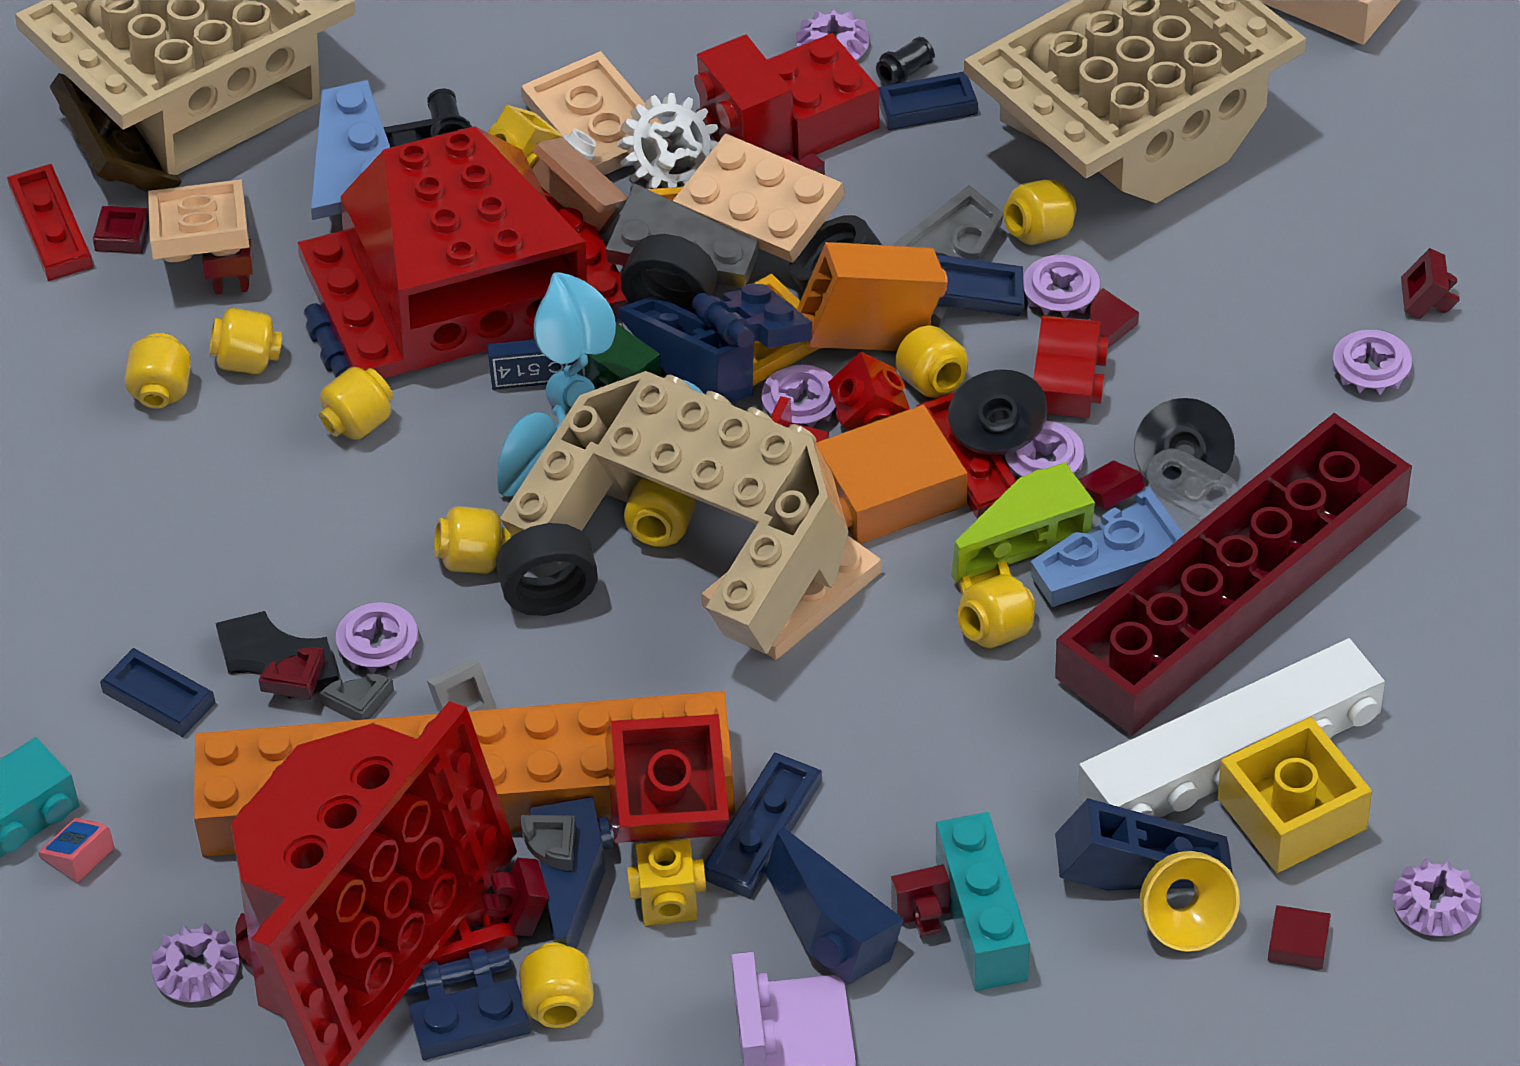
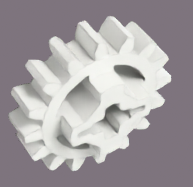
M669 93L664 97L662 104L657 96L653 95L645 101L646 108L638 104L630 111L634 120L627 119L620 127L629 135L617 142L618 148L628 150L629 153L620 163L622 166L633 165L636 171L633 173L631 181L634 183L642 177L647 180L646 189H656L658 186H662V188L684 187L718 142L712 141L710 135L718 129L717 124L705 125L703 119L706 117L708 110L704 108L697 113L692 111L693 99L690 97L683 101L681 105H678L674 93ZM657 117H670L669 121L663 125L655 121L652 124L648 123V121ZM665 138L672 140L671 149L674 150L673 153L667 150L668 142L664 140ZM676 165L683 169L687 166L691 168L689 171L681 174H668L670 169Z

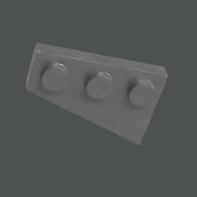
M633 184L606 247L607 263L625 266L630 253L638 241L648 235L665 233L681 236L696 243L709 254L717 268L718 284L739 288L747 285L759 255L758 241L640 185ZM658 268L646 269L649 271L679 276L669 270Z
M969 185L891 246L934 248L937 255L981 260L1002 225L1003 212ZM936 305L931 316V325L941 327L952 307Z

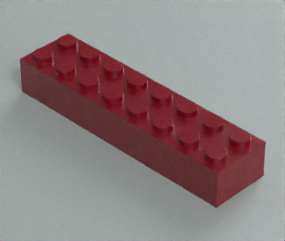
M1333 413L1056 639L1055 678L1133 736L1406 507L1412 465L1336 413Z

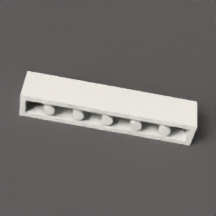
M1348 638L1080 763L1078 797L1083 803L1089 798L1158 818L1173 811H1184L1194 805L1197 800L1218 791L1221 759L1312 716L1330 739L1332 736L1353 726L1366 725L1381 713L1385 680L1352 640Z

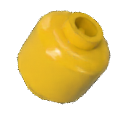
M1043 179L1021 184L1013 189L1004 206L1003 216L1005 225L1012 235L1024 244L1038 245L1059 240L1068 235L1074 224L1077 207L1074 197L1063 184L1054 179Z
M229 308L225 311L222 318H214L209 356L216 357L217 365L222 370L260 375L267 368L269 360L278 361L282 332L273 331V320L265 312Z
M927 325L915 329L900 343L896 353V368L899 375L926 397L938 398L948 395L961 385L968 370V355L965 348L940 327Z
M152 333L136 341L128 351L124 377L126 390L133 398L149 408H163L181 400L188 390L191 368L189 351L177 338L165 333Z
M351 367L321 390L319 398L323 410L318 415L325 428L335 437L342 433L349 439L361 440L390 417L392 411L390 401L393 400L394 396L387 382L375 370L368 368L365 371L358 367Z
M643 477L635 485L626 504L624 512L625 524L632 536L643 544L652 547H668L677 543L685 535L693 517L696 502L692 497Z
M453 507L448 511L445 518L439 517L437 520L434 534V555L436 558H442L443 564L448 571L489 574L495 570L496 557L501 546L511 538V534L506 528H502L500 517L493 509Z
M1000 574L965 589L957 609L958 624L963 634L979 646L990 649L996 648L1029 633L1034 623L1035 600L1030 590L1018 579L1011 575Z
M547 943L527 955L520 964L519 979L522 1006L529 1017L546 1027L564 1028L578 1022L591 1008L594 996L591 967L587 957L581 951L562 943Z

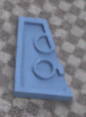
M368 80L322 90L311 202L312 220L341 214L340 196L383 149L390 148Z
M1149 486L1135 494L1136 502L1120 511L1114 507L1101 516L1102 524L1087 533L1075 532L1030 561L1031 577L1052 607L1124 584L1184 535Z

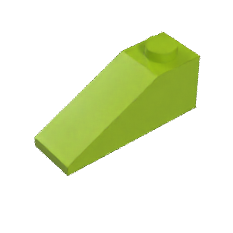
M1064 462L1046 469H1037L1028 475L1020 477L955 541L951 577L956 583L960 582L962 577L970 575L971 578L998 569V563L1002 561L1007 562L1009 565L1042 554L1075 532L1087 533L1091 531L1095 502L1067 463Z

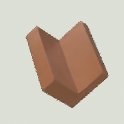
M563 137L537 143L533 153L540 159L532 170L540 186L564 208L578 209L583 214L584 222L595 226L600 235L605 234L624 208L628 197Z

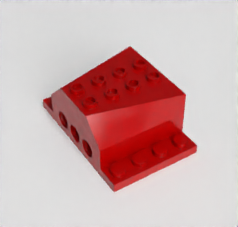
M476 126L383 149L340 196L343 230L297 242L299 258L323 311L328 316L332 331L337 341L340 342L349 367H358L365 371L368 368H372L383 379L488 351L487 344L525 341L534 338L535 316L548 290L551 277L556 272L574 276L594 287L607 300L614 316H618L619 307L629 304L621 291L620 272L615 264L607 263L606 246L597 228L584 222L583 214L578 209L564 208L540 186L522 149Z
M448 701L438 715L428 722L418 739L371 723L299 744L283 763L275 768L271 777L254 797L241 808L236 818L231 822L258 1006L284 1016L304 1066H348L422 972L421 967L430 962L429 959L439 947L446 943L457 929V924L473 904L492 885L490 879L492 874L502 872L517 853L466 706Z

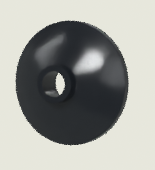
M1007 369L983 372L966 381L954 394L948 410V420L955 438L969 450L985 455L1007 454L1023 448L1038 436L1045 425L1048 415L1047 400L1041 386L1028 375ZM999 419H1006L1002 422L994 423Z
M1177 398L1159 404L1143 418L1135 435L1134 454L1140 472L1154 487L1176 496H1192L1210 490L1226 476L1234 459L1235 439L1229 422L1218 409L1198 399ZM1181 445H1189L1194 449V454L1189 459H1181L1177 457L1175 451Z

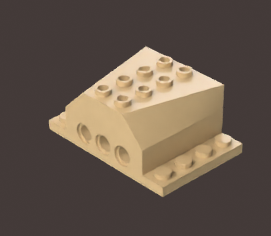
M43 0L16 13L15 18L17 29L123 130L135 125L152 149L164 172L178 175L320 103L317 33L355 15L354 0Z
M1070 0L964 59V74L1000 104L1001 122L1050 147L1086 179L1095 173H1099L1122 192L1157 204L1230 160L1267 106L1269 73L1305 53L1306 37L1259 0Z

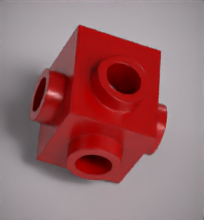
M863 352L855 356L828 381L837 407L836 416L842 426L848 431L910 410L903 391L905 389L904 382L897 374L896 369Z

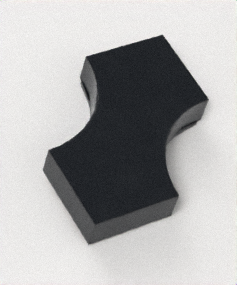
M266 611L215 623L228 673L250 672L262 674L265 668L272 662L277 664L288 657L297 655V650L317 647L324 649L325 662L313 693L323 691L328 685L339 680L327 637L300 638L289 635L278 629L270 621Z

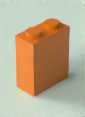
M825 242L797 308L800 313L812 321V340L806 341L807 346L814 348L898 351L900 343L909 333L919 327L930 326L931 316L939 298L945 295L947 289V274L941 268L934 248Z
M925 405L815 443L832 472L847 528L853 539L859 544L967 506V472Z

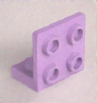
M754 952L731 954L733 989L743 1066H856L845 983L837 975L768 982L767 973L756 974Z

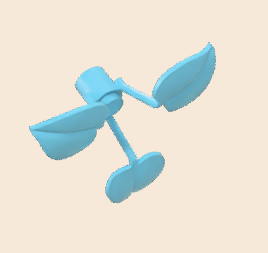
M553 273L548 290L535 316L534 338L540 352L550 360L561 364H568L576 359L578 360L572 366L567 365L563 371L552 375L546 385V397L549 403L554 406L552 414L557 417V426L548 415L542 412H533L520 418L508 432L497 465L498 493L503 496L510 497L516 494L566 417L565 414L570 411L579 395L595 390L593 383L588 378L577 374L587 365V354H600L607 351L614 340L616 330L615 316L607 300L590 284L568 274ZM683 380L691 387L692 390H695L703 394V392L694 384Z

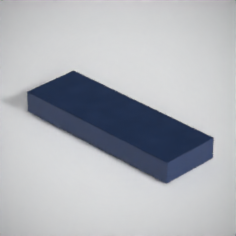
M774 752L704 864L705 881L750 899L766 874L777 831L786 828L789 832L793 830L822 782V770Z

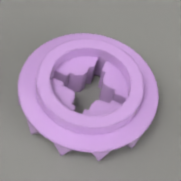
M834 8L830 14L826 15L815 11L812 19L801 21L800 31L796 32L797 47L828 35L829 32H838L837 39L855 60L859 59L869 46V32H867L865 20L855 19L852 11L843 15L838 14Z
M1051 255L1035 261L1027 268L1023 276L1024 294L1028 298L1029 307H1041L1045 316L1053 311L1061 312L1063 317L1066 318L1072 310L1084 314L1087 305L1093 302L1099 291L1100 279L1096 270L1088 262L1078 257ZM1053 284H1057L1061 288L1070 286L1069 293H1065L1061 289L1052 291Z
M1380 330L1356 331L1342 338L1334 349L1333 371L1340 374L1342 385L1355 384L1359 394L1366 388H1374L1381 395L1386 387L1399 389L1403 379L1410 377L1412 367L1411 352L1401 339L1388 332ZM1366 354H1369L1370 359H1373L1376 365H1380L1378 370H1373L1369 364L1364 363Z
M793 365L782 368L773 373L763 385L761 393L763 411L769 412L771 416L780 396L791 398L792 423L806 424L808 427L813 428L817 421L830 422L832 412L837 410L828 385V381L833 376L821 368L810 365ZM804 389H807L808 399H805L802 405H795L794 400H797L799 395L803 394Z
M1046 421L1043 429L1033 441L1019 450L1004 454V462L1008 463L1013 477L1025 476L1037 469H1046L1064 462L1067 463L1073 473L1081 472L1084 459V445L1080 437L1069 427L1060 423ZM1040 452L1045 456L1053 453V462H1048L1045 458L1035 460V453Z
M383 602L365 604L350 611L340 621L335 636L340 658H346L353 670L363 666L367 667L372 674L375 673L378 667L388 666L395 671L398 661L401 659H411L413 647L419 644L418 628L412 615L400 606ZM378 628H382L385 639L381 641L380 646L373 648L370 641H373L375 634H378Z
M1427 858L1423 860L1420 866L1413 868L1406 865L1402 876L1394 884L1392 899L1397 915L1407 926L1419 933L1442 937L1454 935L1467 929L1478 917L1481 906L1480 885L1472 882L1469 869L1459 871L1452 867L1449 859L1442 865L1431 864ZM1438 885L1443 886L1445 897H1442L1440 903H1437L1435 909H1432L1430 893Z
M206 922L200 929L190 930L183 924L178 934L172 937L163 935L161 947L157 951L152 952L151 972L155 984L165 995L182 1002H200L219 995L231 985L239 969L237 946L232 943L225 930L220 932L214 931ZM203 953L206 967L195 963L186 967L183 954H189L196 958Z

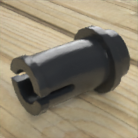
M920 36L916 37L912 42L895 52L887 51L883 53L876 64L877 75L885 85L906 82L909 75L934 61V49L927 39Z

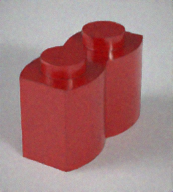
M1042 315L1033 379L1044 391L1048 405V414L1090 418L1092 403H1102L1104 374L1095 373L1096 366L1106 367L1109 337L1100 336L1101 321Z

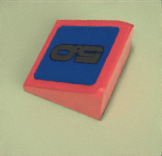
M74 818L38 854L40 858L78 883L115 847L110 828L106 825Z

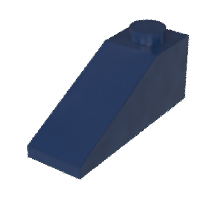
M655 295L618 308V317L632 334L660 354L661 367L667 375H673L694 384L703 394H706L707 391L716 392L725 397L731 404L753 395L754 342L748 348L730 345L719 336L717 328L706 326L696 314Z
M593 797L529 808L530 815L575 816L576 836L573 871L552 868L538 860L549 894L546 908L553 942L562 943L575 949L578 947L605 873L603 850L613 848L608 818H597Z
M1089 798L1055 833L1060 878L1104 890L1142 889V884L1148 873L1158 862L1169 855L1184 851L1208 854L1218 859L1232 873L1227 836ZM1180 879L1172 883L1169 888H1194V884L1188 879Z
M786 828L777 831L765 873L807 952L848 985L889 962L892 958L904 919Z

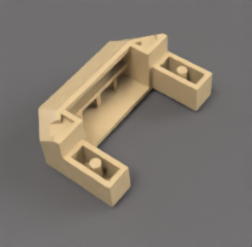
M647 371L579 395L500 517L501 522L511 536L531 526L546 523L567 524L582 531L605 494L627 503L635 485L644 477L754 523L755 529L708 602L706 609L725 637L765 654L772 647L812 581L832 588L837 579L848 535V528L832 472L816 446V438L812 433L796 424H791L789 427L777 424L767 414L756 408L750 407L747 411L737 408L716 392L707 391L706 394H702L692 390L687 383L673 375H666L665 378H662ZM555 561L554 563L561 565L562 562Z

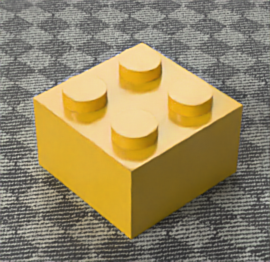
M1312 716L1221 759L1217 798L1274 871L1279 873L1367 830L1372 790Z

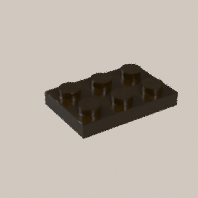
M58 73L49 87L59 104V110L67 118L75 133L76 141L84 149L91 162V168L96 175L109 182L117 180L135 185L145 192L179 187L182 183L180 177L163 171L152 149L135 125L123 130L65 74Z

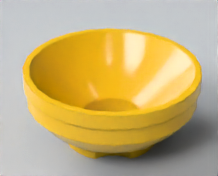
M1195 851L1177 852L1158 862L1148 873L1140 893V911L1143 921L1151 934L1162 944L1174 950L1185 952L1200 951L1220 941L1232 928L1240 906L1239 888L1231 871L1218 859ZM1180 879L1192 881L1195 887L1192 901L1183 908L1169 906L1167 891L1171 884Z

